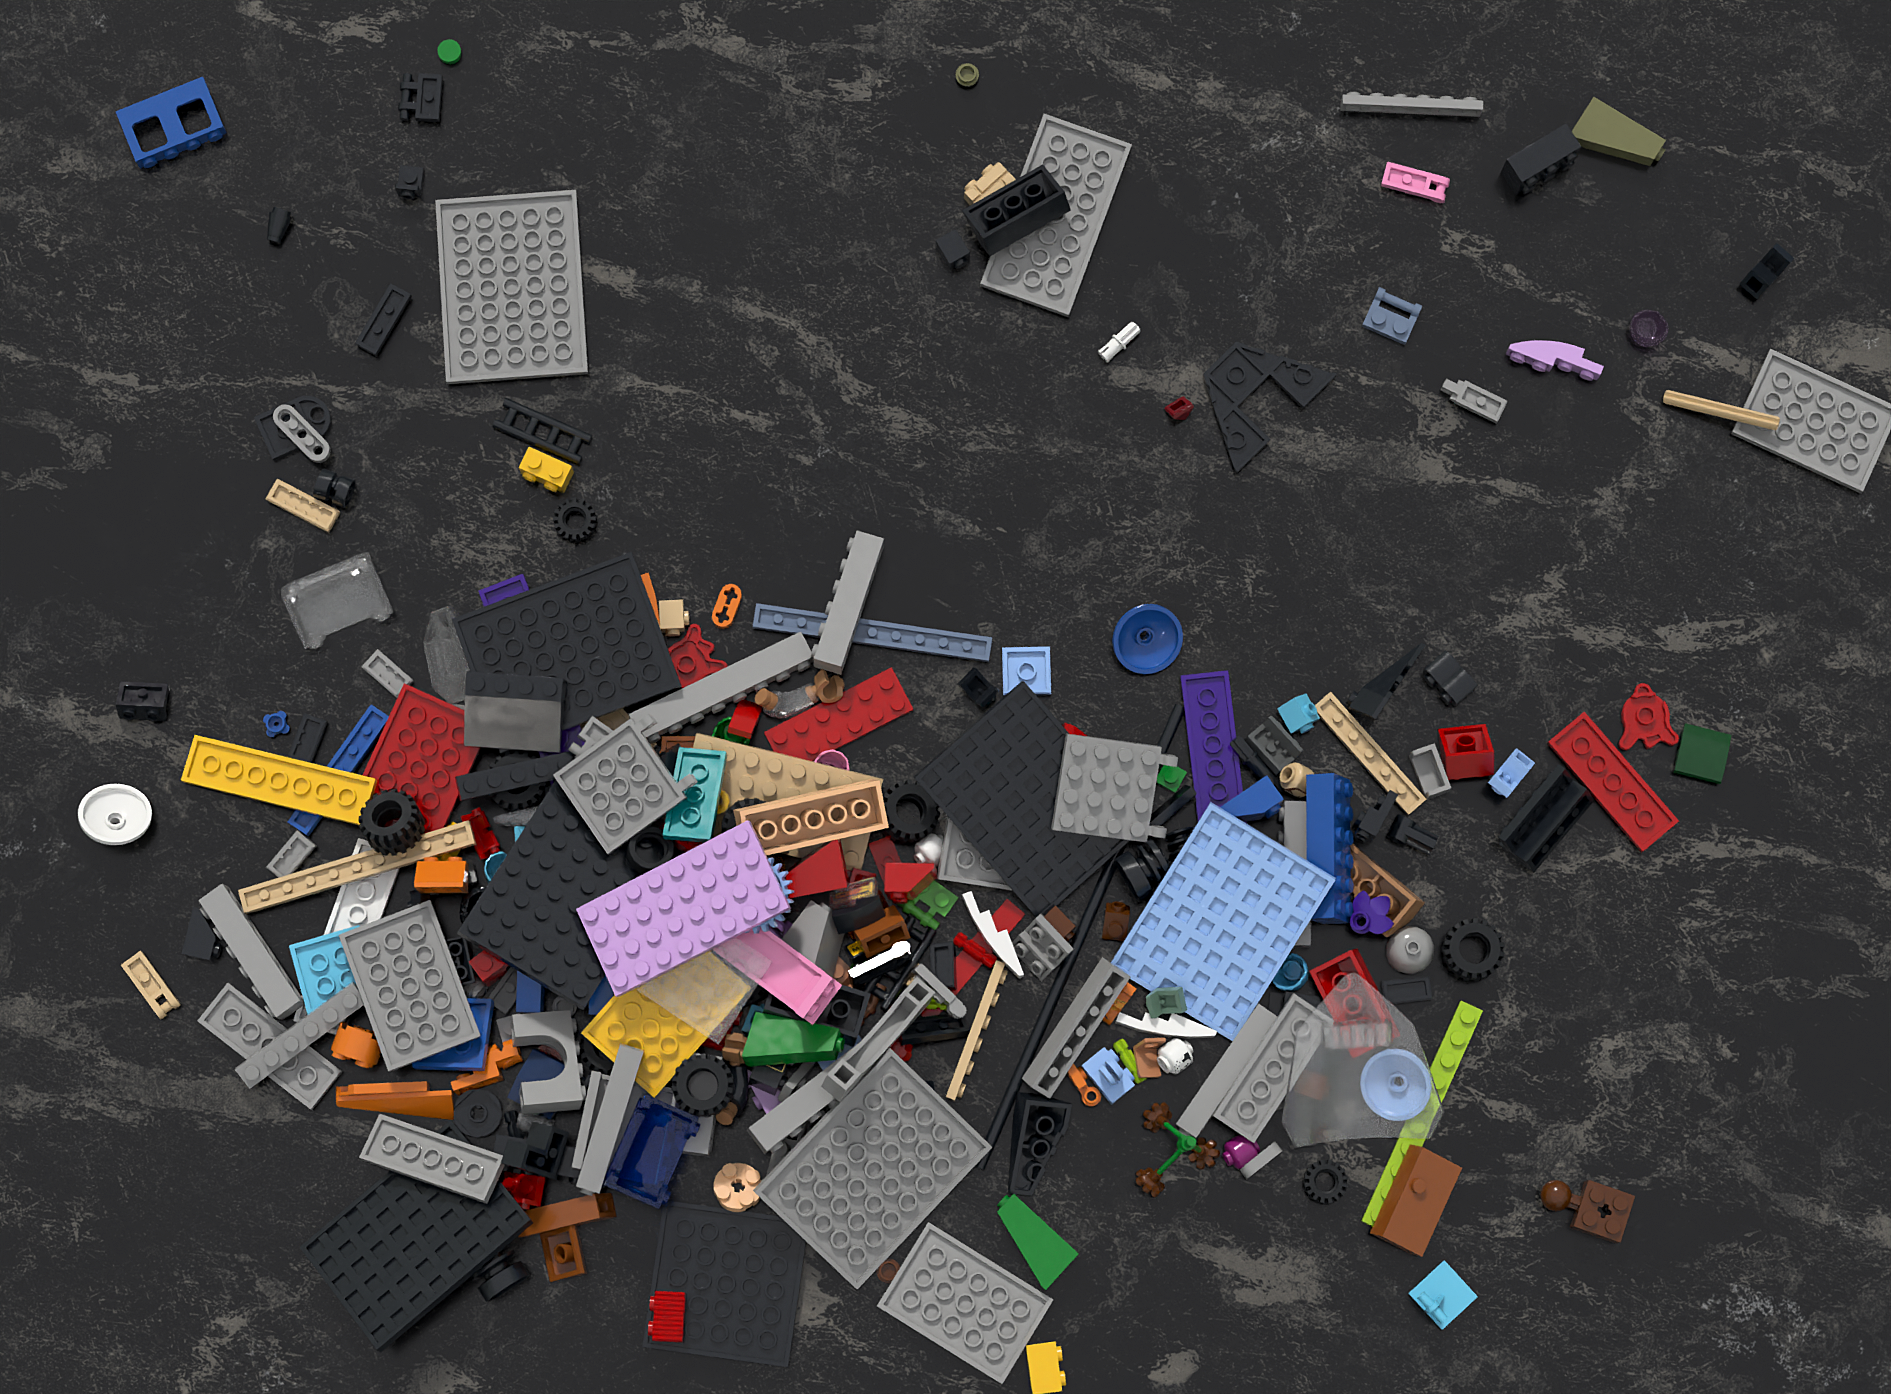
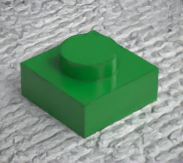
M1163 765L1157 776L1156 784L1175 794L1187 772L1179 767Z

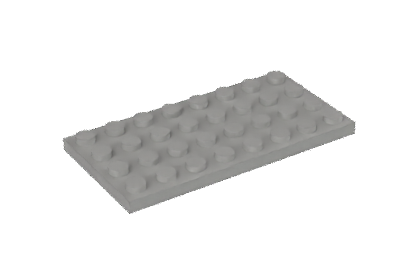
M1043 114L1021 176L1043 164L1065 191L1071 211L990 256L980 286L1069 317L1132 144Z

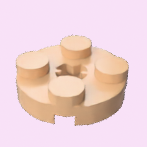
M728 1163L724 1165L714 1180V1195L719 1204L724 1209L732 1212H743L752 1205L755 1206L759 1202L760 1197L753 1190L761 1182L760 1173L753 1167L743 1163ZM734 1183H742L745 1189L743 1191L740 1189L739 1193L734 1192L732 1185Z

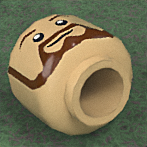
M1291 763L1282 769L1280 785L1284 791L1295 797H1305L1306 775L1314 773L1311 769L1300 763Z

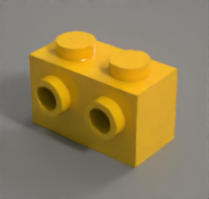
M528 447L519 466L524 479L533 483L538 481L544 484L546 489L553 492L558 490L564 493L574 474L571 465L531 447Z
M1056 1341L1026 1345L1032 1394L1062 1391V1386H1066L1064 1371H1059L1058 1361H1063L1061 1346L1056 1347Z

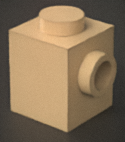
M683 600L659 601L660 628L662 633H666V636L669 637L680 636V632H685V625H689V611H684Z

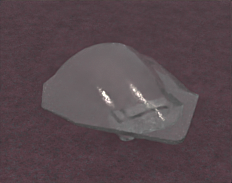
M1352 972L1346 974L1296 1032L1281 1123L1294 1147L1358 1138H1432L1444 1114V1109L1414 1024L1360 975Z

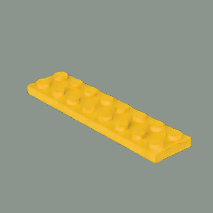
M194 735L181 781L184 783L355 825H360L358 821L359 816H361L360 810L362 807H366L365 802L367 800H372L377 784L375 778Z

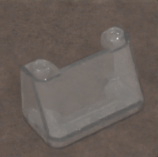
M369 552L346 559L295 580L281 588L283 602L304 649L308 647L315 649L322 646L326 635L370 617L379 622L389 618L390 614L393 613V608Z

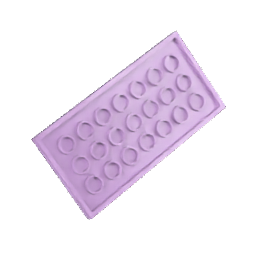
M747 820L584 904L576 910L615 996L620 997L788 911L791 907L751 822Z

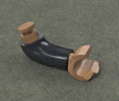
M734 1032L732 1035L726 1034L725 1046L722 1050L724 1063L730 1069L735 1085L732 1100L729 1101L725 1109H722L716 1115V1120L723 1125H729L732 1123L733 1118L739 1117L748 1100L747 1065L742 1058L747 1038L743 1034Z

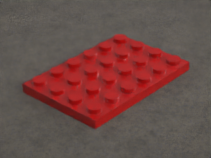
M404 683L362 776L377 780L374 795L376 793L380 795L384 790L391 792L392 789H397L398 793L402 790L407 795L410 794L425 820V825H423L425 828L423 834L446 827L459 798L455 777L470 773L481 747L464 746L463 709ZM400 818L390 820L384 827L394 825Z

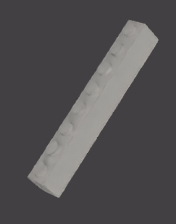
M799 632L630 713L629 719L632 718L637 723L648 714L653 716L657 723L642 732L649 743L653 744L661 739L660 736L667 732L673 734L683 728L682 725L691 722V724L699 722L706 713L711 711L717 713L726 707L725 704L734 701V703L740 702L747 697L746 694L754 690L757 693L762 688L766 689L768 684L775 680L781 682L790 677L789 673L795 670L802 672L811 667L814 658H811V650L802 632Z

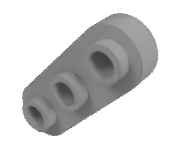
M281 405L275 409L273 413L275 424L311 461L321 463L329 458L331 452L329 444L292 406ZM290 415L289 421H282L283 416ZM305 431L307 433L306 437L299 438L300 432ZM317 448L323 449L320 455L315 454Z

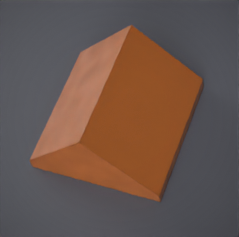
M569 1225L540 1234L550 1282L587 1274L578 1227L576 1225Z

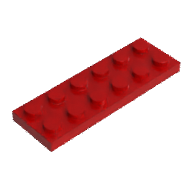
M891 667L844 691L842 698L833 703L822 702L765 731L764 734L773 752L814 762L823 751L837 750L914 711Z
M1585 712L1547 742L1641 853L1679 822Z

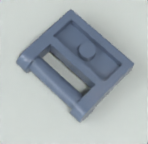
M1379 287L1362 327L1405 345L1422 305L1409 303L1386 293L1385 289ZM1383 301L1411 313L1410 318L1407 319L1384 309L1379 304Z

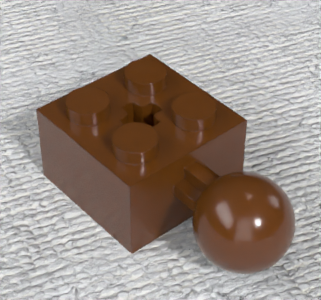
M1560 1180L1547 1182L1542 1187L1540 1193L1543 1205L1551 1211H1561L1567 1207L1575 1210L1569 1228L1615 1244L1621 1243L1635 1199L1634 1195L1591 1180L1584 1181L1580 1196L1572 1194L1570 1187ZM1604 1206L1607 1215L1601 1218V1213L1597 1209Z

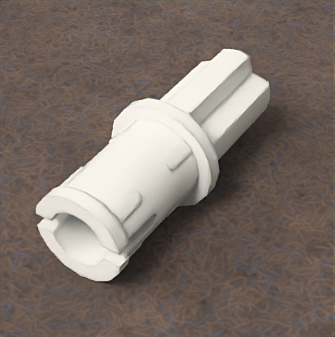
M1130 322L1117 335H1112V339L1098 351L1099 355L1108 363L1120 350L1126 349L1125 345L1140 333V328L1134 322Z

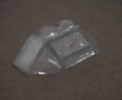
M446 606L430 612V621L426 628L423 644L432 688L447 703L455 704L465 700L467 671H470L452 622L453 618L460 615L452 606Z

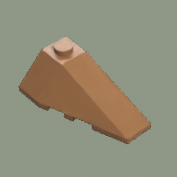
M1352 844L1351 855L1353 856L1354 863L1351 869V879L1354 884V897L1364 890L1370 896V899L1379 896L1390 898V910L1386 916L1394 922V925L1390 930L1382 933L1385 937H1389L1408 924L1425 902Z

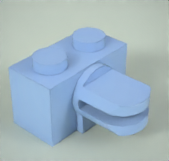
M1104 1047L1081 1067L1112 1105L1135 1086L1132 1082L1135 1078L1127 1068L1123 1070L1117 1062L1120 1059L1112 1049L1107 1051Z

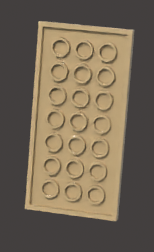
M696 733L693 745L695 749L727 752L728 756L721 790H724L729 795V807L745 798H759L762 801L770 802L869 779L879 780L882 788L884 780ZM720 798V800H719V805L722 804V799H721V798ZM729 807L723 813L717 814L713 833L714 837L722 834V820ZM871 832L841 838L847 870L852 871V868L862 870ZM824 843L780 853L803 859Z

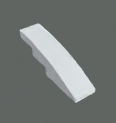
M972 891L962 894L968 912L985 942L1010 971L1019 979L1024 977L1007 929L997 932L990 911L979 912Z
M1119 1012L1115 1022L1139 1032L1163 1037L1186 1039L1214 1038L1217 1033L1216 1030L1171 1013L1168 1021L1158 1017L1150 1018V1014L1145 1013L1143 1020L1140 1021Z

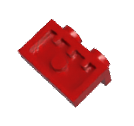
M504 1172L502 1184L522 1209L529 1210L530 1205L540 1207L545 1177Z

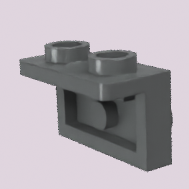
M1273 716L1268 717L1262 725L1244 739L1253 751L1258 752L1257 755L1275 775H1278L1285 766L1291 764L1303 752L1299 743L1289 735L1281 723Z

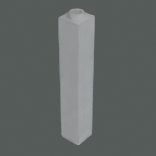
M1260 1004L1257 1005L1176 1123L1180 1128L1178 1130L1180 1133L1198 1139L1225 1095L1276 1020L1277 1016Z
M620 1043L576 1187L580 1188L581 1193L591 1196L595 1192L600 1194L644 1052L642 1049Z

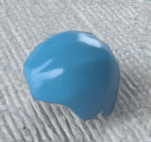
M1288 954L1272 980L1274 985L1283 991L1289 992L1301 989L1308 979V965L1306 961L1298 954Z

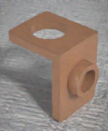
M1145 1038L1133 1047L1139 1078H1158L1161 1076L1160 1066L1157 1062V1048L1166 1042V1038Z

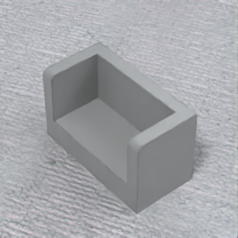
M1435 743L1412 751L1409 758L1426 800L1448 793L1451 786Z

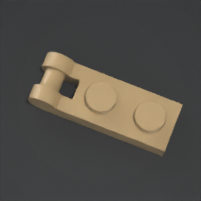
M139 951L121 964L161 1020L167 1016L166 1013L172 1008L176 1009L181 1006L178 999L142 951ZM164 995L167 1001L160 1005L157 999Z

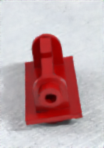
M476 808L471 811V814L461 816L462 822L468 820L471 822L477 844L474 845V848L480 860L500 852V843H498L493 831H488L487 829L490 824L485 816V811H481V808Z

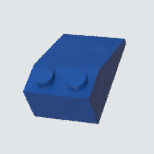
M1265 776L1220 808L1243 822L1260 820L1265 816L1269 819L1282 808L1280 805L1283 797L1269 777Z

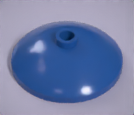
M1156 604L1140 605L1126 612L1118 621L1113 633V650L1121 664L1130 671L1139 674L1156 673L1168 667L1178 656L1182 647L1183 632L1179 620L1167 608ZM1146 631V636L1141 638L1140 634Z

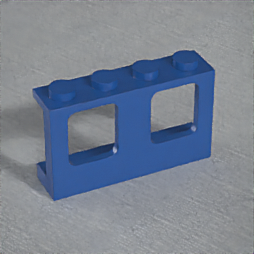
M203 77L115 111L139 168L152 167L159 160L175 158L179 155V152L195 150L202 143L217 141L223 137L222 135L227 134L211 97L208 85ZM200 99L205 105L211 120V126L187 135L178 116L177 109ZM158 117L168 142L161 147L143 152L133 127L138 123Z

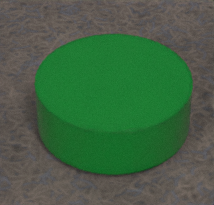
M451 39L444 40L438 46V55L442 62L454 64L460 60L462 51L456 41Z

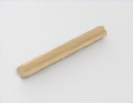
M1666 390L1663 397V403L1771 430H1777L1780 423V418L1777 416Z

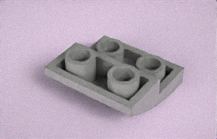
M1041 914L1012 942L1017 957L1026 964L1041 982L1074 950Z

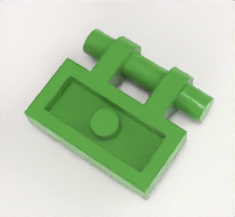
M934 880L914 900H907L906 904L898 905L903 908V912L906 914L910 913L919 919L920 924L924 927L929 926L936 930L940 923L933 918L935 914L938 913L945 918L959 897ZM919 900L930 907L927 913L916 906Z

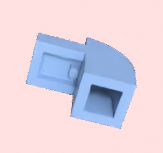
M1516 748L1488 783L1492 785V789L1497 794L1504 795L1507 798L1535 762Z

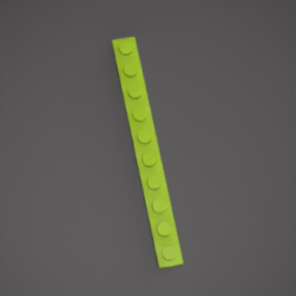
M1463 1001L1459 1002L1429 1069L1433 1082L1430 1101L1421 1113L1406 1120L1361 1222L1373 1227L1409 1145L1423 1146L1483 1010Z

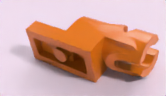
M512 1039L503 1042L502 1051L496 1044L488 1047L485 1071H473L472 1075L465 1073L457 1076V1080L451 1081L453 1091L459 1096L468 1090L479 1089L503 1081L500 1068L505 1070L523 1061L520 1047H513Z

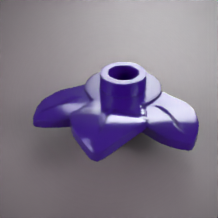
M1361 891L1353 900L1354 913L1350 917L1352 930L1359 934H1365L1369 931L1375 934H1382L1390 930L1394 925V922L1386 916L1390 910V898L1379 896L1370 899L1367 892ZM1361 918L1366 919L1364 926L1359 924Z

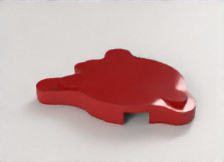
M691 624L685 637L668 648L682 685L680 688L691 685L728 667L726 662L710 658V654L715 650L714 644L702 639L701 628L697 624Z
M1646 683L1638 684L1633 695L1623 705L1621 721L1624 733L1618 743L1619 748L1622 750H1629L1639 739L1643 740L1644 746L1648 749H1651L1659 742L1674 746L1679 741L1678 734L1670 726V713L1666 702H1663L1660 697L1656 696V693Z

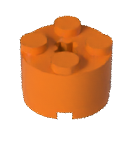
M340 1022L331 1046L332 1056L341 1060L355 1059L354 1064L364 1068H373V1065H377L381 1050L374 1031L357 1025L351 1027L346 1022Z

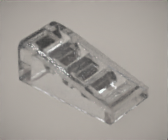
M539 806L497 815L493 819L495 824L499 826L526 827Z

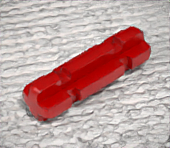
M962 932L956 935L953 940L955 945L959 948L963 947L965 952L978 961L982 960V963L988 968L993 967L997 960L995 955L991 952L987 953L985 948L972 939L968 940V937Z

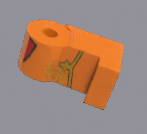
M1127 982L1102 1021L1110 1026L1137 989Z

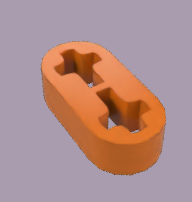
M728 584L722 588L712 612L713 623L720 629H726L732 625L741 603V590L735 584ZM735 590V595L738 597L736 599L732 598L729 605L726 604L728 598L725 593ZM724 608L728 609L726 616L729 620L719 623V618L716 617L717 614L722 615Z

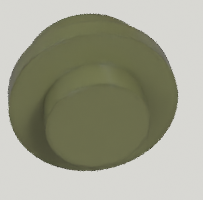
M966 63L957 68L956 80L960 85L970 87L978 81L979 72L974 65Z

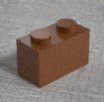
M895 905L885 909L886 916L882 919L853 931L856 942L866 958L893 947V944L897 942L899 943L910 938L905 920Z

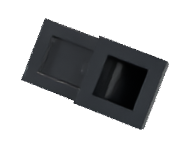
M1776 243L1764 258L1740 282V285L1754 298L1758 299L1795 258Z

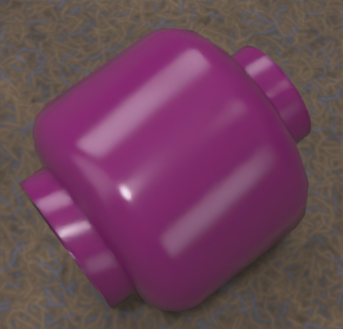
M1239 1134L1225 1142V1152L1222 1153V1156L1228 1166L1233 1165L1236 1169H1241L1258 1155L1260 1148L1257 1141L1253 1143Z

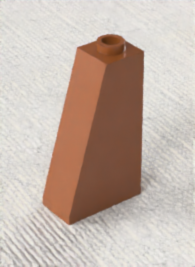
M612 1193L592 1194V1196L587 1195L526 1210V1214L534 1223L518 1237H530L569 1225L579 1226L617 1217Z

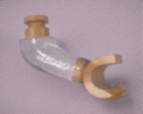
M822 669L814 677L815 685L809 683L790 692H780L777 690L770 692L762 688L756 693L755 702L763 707L765 714L779 719L786 718L818 702L819 698L824 703L838 701L843 696L844 682L839 675H833L828 679L827 672Z

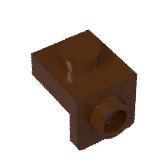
M1118 901L1106 903L1102 932L1103 939L1118 941L1126 939L1130 916L1129 905Z

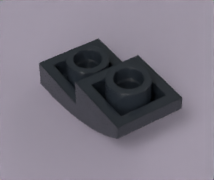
M880 895L856 899V906L832 910V918L838 935L866 927L886 916Z

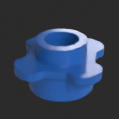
M279 711L278 713L264 716L263 722L266 724V734L269 737L289 732L290 727L286 723L287 715L285 712Z

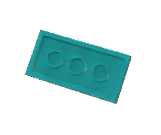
M679 747L674 779L678 783L688 774H693L698 783L684 791L687 799L667 812L663 830L664 839L705 843L713 838L728 756L726 751Z

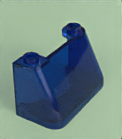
M642 1093L607 1170L603 1184L658 1209L661 1204L665 1206L671 1193L667 1191L668 1183L687 1140L691 1136L695 1137L701 1125L697 1122L699 1117Z

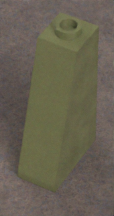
M1593 97L1572 130V133L1583 148L1651 166L1654 159L1659 161L1666 150L1662 147L1666 141L1665 139Z

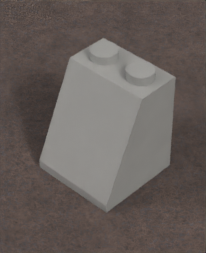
M811 900L781 940L833 978L844 934L838 935L832 918V909L822 902L818 905Z

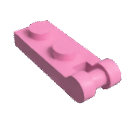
M1387 162L1381 186L1431 199L1437 203H1444L1446 198L1444 193L1445 189L1449 187L1450 179ZM1430 183L1436 185V190L1429 189Z

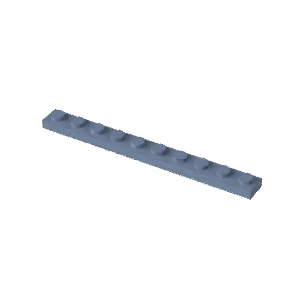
M756 603L753 628L789 634L802 632L803 636L821 638L818 636L819 628L822 622L826 623L828 615L820 612ZM860 618L852 643L989 662L992 637Z

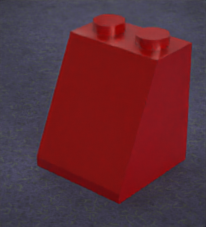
M841 839L822 844L788 868L787 871L789 873L785 877V880L793 881L787 886L788 889L794 890V893L789 894L790 898L846 888L849 879Z

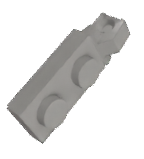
M1446 379L1440 389L1450 395L1449 400L1496 424L1508 402L1466 380L1464 382L1458 380L1456 384Z

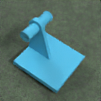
M1445 1260L1408 1293L1441 1330L1478 1297Z

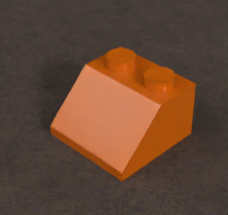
M424 857V861H417L414 888L419 893H468L469 864L463 861L462 857H448V861H438L437 857Z

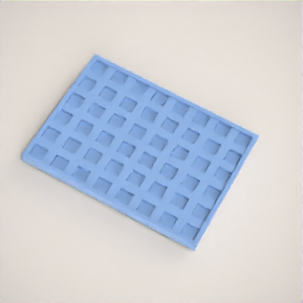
M1210 802L1111 963L1127 973L1131 980L1151 992L1156 988L1182 987L1187 1006L1185 1013L1233 1041L1336 878Z

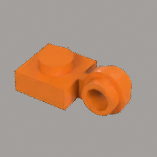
M1073 1064L1067 1075L1082 1095L1083 1103L1087 1106H1096L1101 1100L1100 1091L1095 1087H1088L1085 1082L1088 1079L1086 1073L1081 1066L1076 1068ZM1088 1093H1094L1096 1099L1094 1101L1088 1100Z

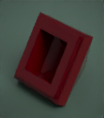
M1182 396L1166 406L1164 410L1173 419L1186 420L1194 405Z

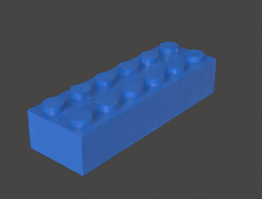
M1335 773L1306 775L1307 861L1336 878L1311 918L1312 921L1321 924L1350 923V917L1354 913L1353 904L1351 903V893L1354 888L1353 880L1351 879V869L1354 863L1353 856L1351 855L1353 833L1350 830V821L1353 820V809L1350 806L1353 786L1349 779Z

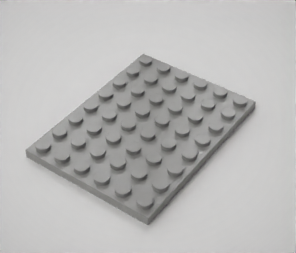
M576 190L435 200L446 383L459 384L588 374Z
M888 1048L841 1102L838 1101L753 1191L847 1281L858 1289L987 1154L992 1146L891 1048Z

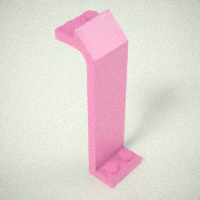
M761 926L759 933L754 934L753 929H751L749 933H743L712 949L812 1025L842 986L771 931L764 932Z

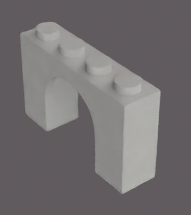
M563 1010L512 1015L510 1028L513 1047L546 1045L555 1049L564 1062V1070L553 1079L521 1082L519 1096L522 1114L579 1110L582 1101L586 1100V1089L580 1083V1078L583 1077L582 1063L577 1062L580 1047L579 1041L574 1040L577 1026L576 1019L571 1018V1011Z

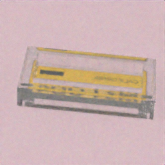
M867 878L849 883L846 888L831 890L829 907L832 910H838L856 905V899L877 896L878 882L876 878Z

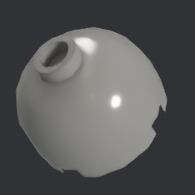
M1405 926L1389 937L1386 944V957L1389 964L1396 971L1414 975L1422 972L1430 965L1434 957V944L1425 930L1416 926Z

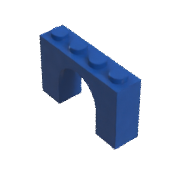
M517 971L516 1012H544L545 987ZM606 975L589 1000L590 1015H597L615 995Z

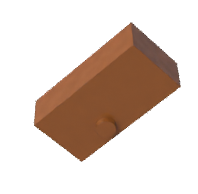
M1410 1144L1370 1233L1410 1254L1422 1257L1462 1167L1424 1147Z

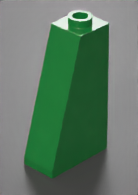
M755 1012L742 1058L747 1066L837 1060L838 1053L843 1051L845 1039L842 1037L839 1028L815 1023L812 1025L810 1022Z
M1015 1194L1011 1197L1006 1195L997 1204L1000 1208L997 1214L1041 1288L1046 1291L1079 1253Z

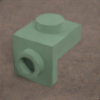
M1156 988L1146 996V1007L1149 1010L1150 1018H1157L1161 1014L1184 1013L1187 1010L1183 988Z

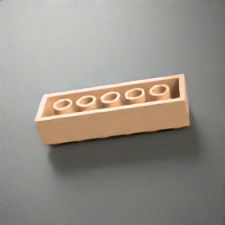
M876 779L864 780L733 810L736 826L747 820L751 822L766 855L889 828L880 781Z

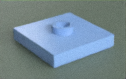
M1050 647L1002 648L1003 696L1009 693L1022 680L1035 695H1051Z

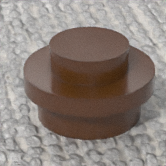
M886 1259L876 1269L878 1278L884 1283H891L899 1271L900 1265L893 1259Z

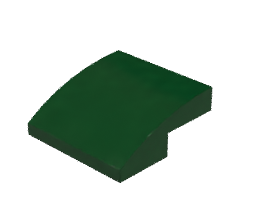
M1685 723L1676 755L1674 773L1721 784L1732 735Z

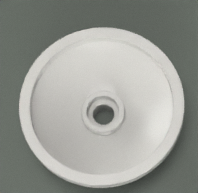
M107 784L93 789L82 799L78 809L79 824L85 834L97 842L108 845H122L138 839L147 831L152 819L151 805L145 795L139 790L123 784Z

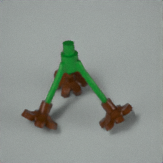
M1165 1102L1160 1105L1154 1103L1151 1106L1152 1112L1145 1110L1143 1116L1148 1119L1144 1122L1145 1128L1156 1133L1161 1127L1162 1129H1168L1178 1137L1177 1151L1159 1169L1153 1171L1152 1168L1148 1167L1145 1170L1140 1169L1136 1172L1138 1176L1136 1178L1137 1185H1144L1143 1191L1146 1193L1151 1191L1153 1197H1157L1165 1188V1185L1160 1182L1163 1172L1183 1152L1190 1150L1193 1152L1189 1155V1160L1191 1163L1196 1162L1197 1168L1200 1170L1205 1168V1164L1208 1167L1215 1166L1216 1163L1213 1157L1218 1158L1220 1156V1151L1213 1149L1217 1146L1216 1141L1210 1140L1206 1143V1139L1200 1137L1196 1145L1194 1137L1185 1136L1170 1124L1169 1119L1172 1118V1113L1168 1110L1169 1106Z

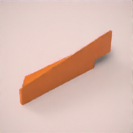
M427 1081L352 1084L336 1087V1105L338 1107L447 1120L454 1119V1091H430V1083Z

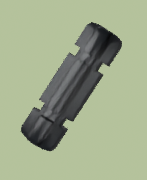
M516 1110L506 1112L504 1118L505 1122L508 1123L507 1130L509 1136L524 1139L521 1124L517 1121L519 1120L518 1112Z

